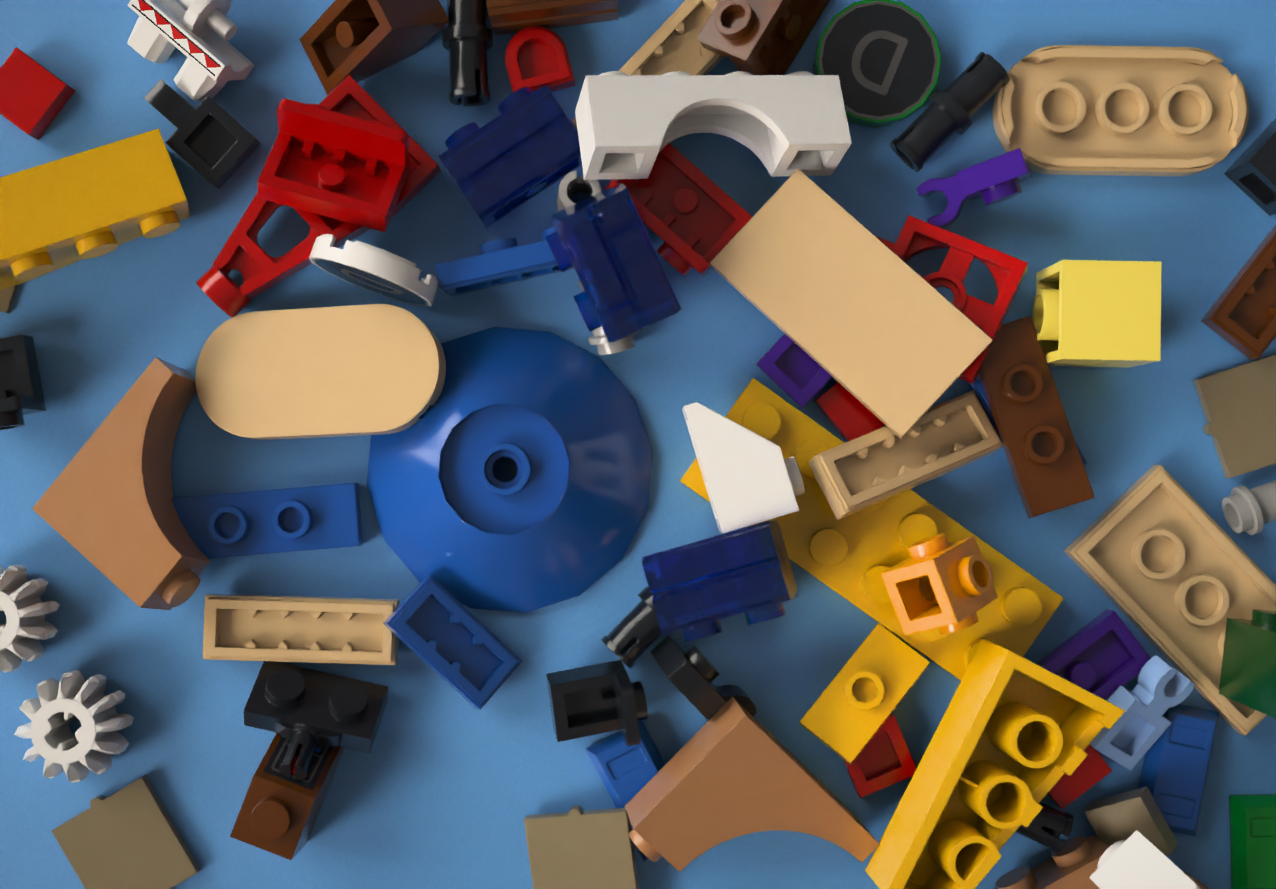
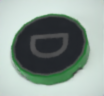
M863 0L852 3L833 16L817 42L813 70L814 75H839L847 121L852 124L878 128L902 121L923 106L937 85L941 55L937 36L921 14L898 1Z

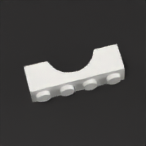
M618 71L605 72L600 75H586L575 110L584 180L648 179L659 152L673 140L693 133L720 134L740 142L761 160L771 177L791 176L797 169L801 170L806 176H831L852 144L839 75H813L807 71H797L787 75H753L745 71L731 72L726 75H690L682 71L669 72L663 75H627Z

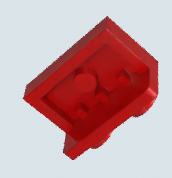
M286 98L282 99L277 109L279 133L257 181L259 198L386 233L409 173L408 133L380 121H367L330 111L318 104H304Z
M670 143L657 155L648 179H618V181L612 179L605 187L616 199L609 210L636 234L646 225L664 241L656 252L684 277L692 268L704 277L712 268L710 262L752 218L748 212Z

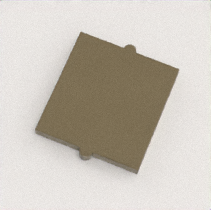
M1276 354L1193 380L1207 421L1203 431L1206 435L1212 436L1225 478H1232L1276 464Z
M146 775L107 798L103 795H98L91 800V807L52 830L53 835L85 889H171L201 870Z
M575 805L569 812L527 815L524 818L533 889H639L633 842L628 835L631 832V824L625 808L583 811L581 806Z

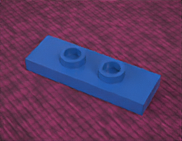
M625 223L580 232L578 224L556 226L541 232L543 241L518 246L516 238H504L484 243L479 246L480 255L436 264L435 270L439 287L446 294L455 296L627 257V254H630Z
M358 483L171 498L184 528L198 548L208 558L363 545Z

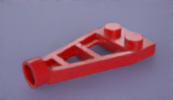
M350 75L318 104L330 111L367 121H380L393 128L405 131ZM410 136L409 173L392 216L396 215L441 171L439 165ZM257 192L215 259L213 266L196 281V284L221 310L233 318L258 294L310 265L312 262L309 256L316 237L323 234H332L336 237L333 247L339 248L346 243V240L351 241L371 228L293 208L309 224L310 233L306 239L283 256L272 257L259 246L258 233L273 213L283 205L260 199ZM231 270H237L242 274L244 282L240 287L228 276Z

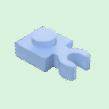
M1155 655L1141 669L1138 684L1132 691L1120 685L1107 700L1109 703L1125 710V712L1110 729L1103 727L1090 745L1131 771L1171 725L1172 722L1163 714L1168 708L1183 702L1190 695L1195 684L1178 669H1173L1163 659Z

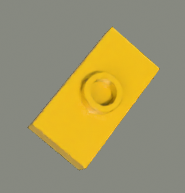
M878 623L800 720V725L849 765H852L926 671L930 662Z

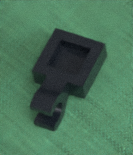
M160 79L144 97L147 102L178 128L165 143L217 189L224 185L261 144L209 96L195 109Z
M668 635L650 651L667 678L698 709L707 722L732 696L752 716L757 713L754 703L743 689L735 685L716 686L712 683L720 673L695 645L685 653Z

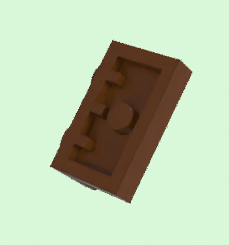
M719 0L700 31L698 40L704 48L730 58L739 71L749 72L753 75H785L830 0Z

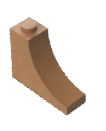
M155 357L32 509L140 608L171 610L173 607L183 604L193 595L200 584L198 576L211 560L189 536L178 517L171 499L174 498L171 477L173 447L184 412L197 392L195 378L184 369Z
M733 696L625 805L633 830L628 834L632 842L651 861L656 863L663 856L679 872L694 859L718 844L754 832L778 830L807 833L838 845L852 854L861 863L880 845L864 823Z

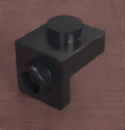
M17 335L0 339V430H7L24 426L23 415L46 411L32 336Z
M621 660L546 674L553 730L557 742L620 730L627 746L640 744L638 721L648 718L645 693L640 681H630Z

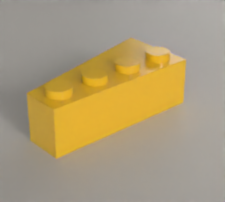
M159 128L0 177V291L14 285H20L80 260L105 255L115 250L118 245L138 237L155 238L177 230L181 226V220L190 217L186 196Z
M982 639L865 872L880 889H975L1002 857L999 850L1021 824L1026 828L1043 809L1039 804L1064 773L1071 776L1088 754L1084 752L1086 747L1103 727L1110 729L1125 710L1001 646Z

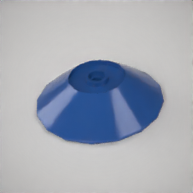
M491 327L441 343L445 355L446 376L442 392L433 406L430 405L427 411L419 417L421 419L406 430L392 434L371 435L367 489L384 541L419 582L425 576L431 575L454 598L468 608L527 613L580 596L623 559L648 511L653 452L636 399L599 356L550 331ZM503 457L512 458L518 466L516 477L509 482L499 480L494 471L496 462Z

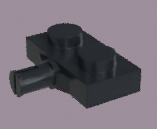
M264 661L243 711L244 725L276 732L291 741L279 771L283 776L291 779L295 769V780H303L308 774L307 770L317 747L340 746L367 753L371 752L388 701V686L285 663Z

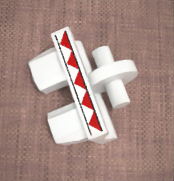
M131 0L127 5L139 15L127 44L143 58L153 63H166L175 48L180 50L188 58L174 78L175 85L195 101H203L207 96L213 99L227 81L245 80L255 66L228 42L238 29V26L226 17L231 6V0Z

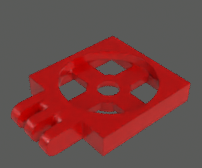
M908 215L896 243L878 236L875 237L905 263L914 256L928 250L949 249L939 271L921 277L934 289L938 287L948 288L954 295L952 304L993 340L959 377L964 381L974 384L1028 271V262ZM975 258L985 265L994 278L998 290V297L994 305L966 293L963 282Z

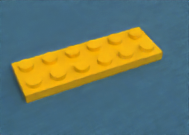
M751 379L725 416L778 445L784 459L794 456L805 489V494L795 496L799 511L745 528L960 681L982 639L1023 657L1064 598L911 489L837 520L808 462L815 455L845 442L756 379ZM696 457L680 479V482L710 502ZM945 533L948 543L975 536L980 552L992 570L993 585L998 598L976 611L979 621L965 629L941 634L939 628L904 636L880 573L911 557L907 547L925 538Z

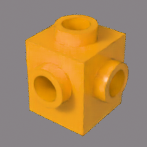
M945 533L925 538L907 547L911 557L880 573L904 636L939 628L941 634L965 629L979 621L976 611L998 598L993 585L992 570L987 560L982 556L975 536L948 543Z

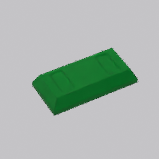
M1276 794L1229 795L1231 889H1276Z

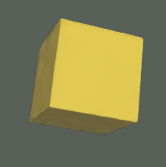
M1061 260L1037 272L1032 321L1037 332V340L1041 343L1048 366L1130 368L1161 361L1162 262Z

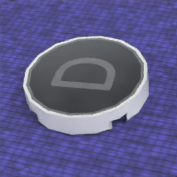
M323 234L316 237L309 259L322 270L388 298L423 307L432 306L439 288V281L433 274H427L426 278H422L420 281L419 277L422 270L415 267V263L361 241L355 240L351 242L346 240L342 250L333 247L336 240L334 235Z

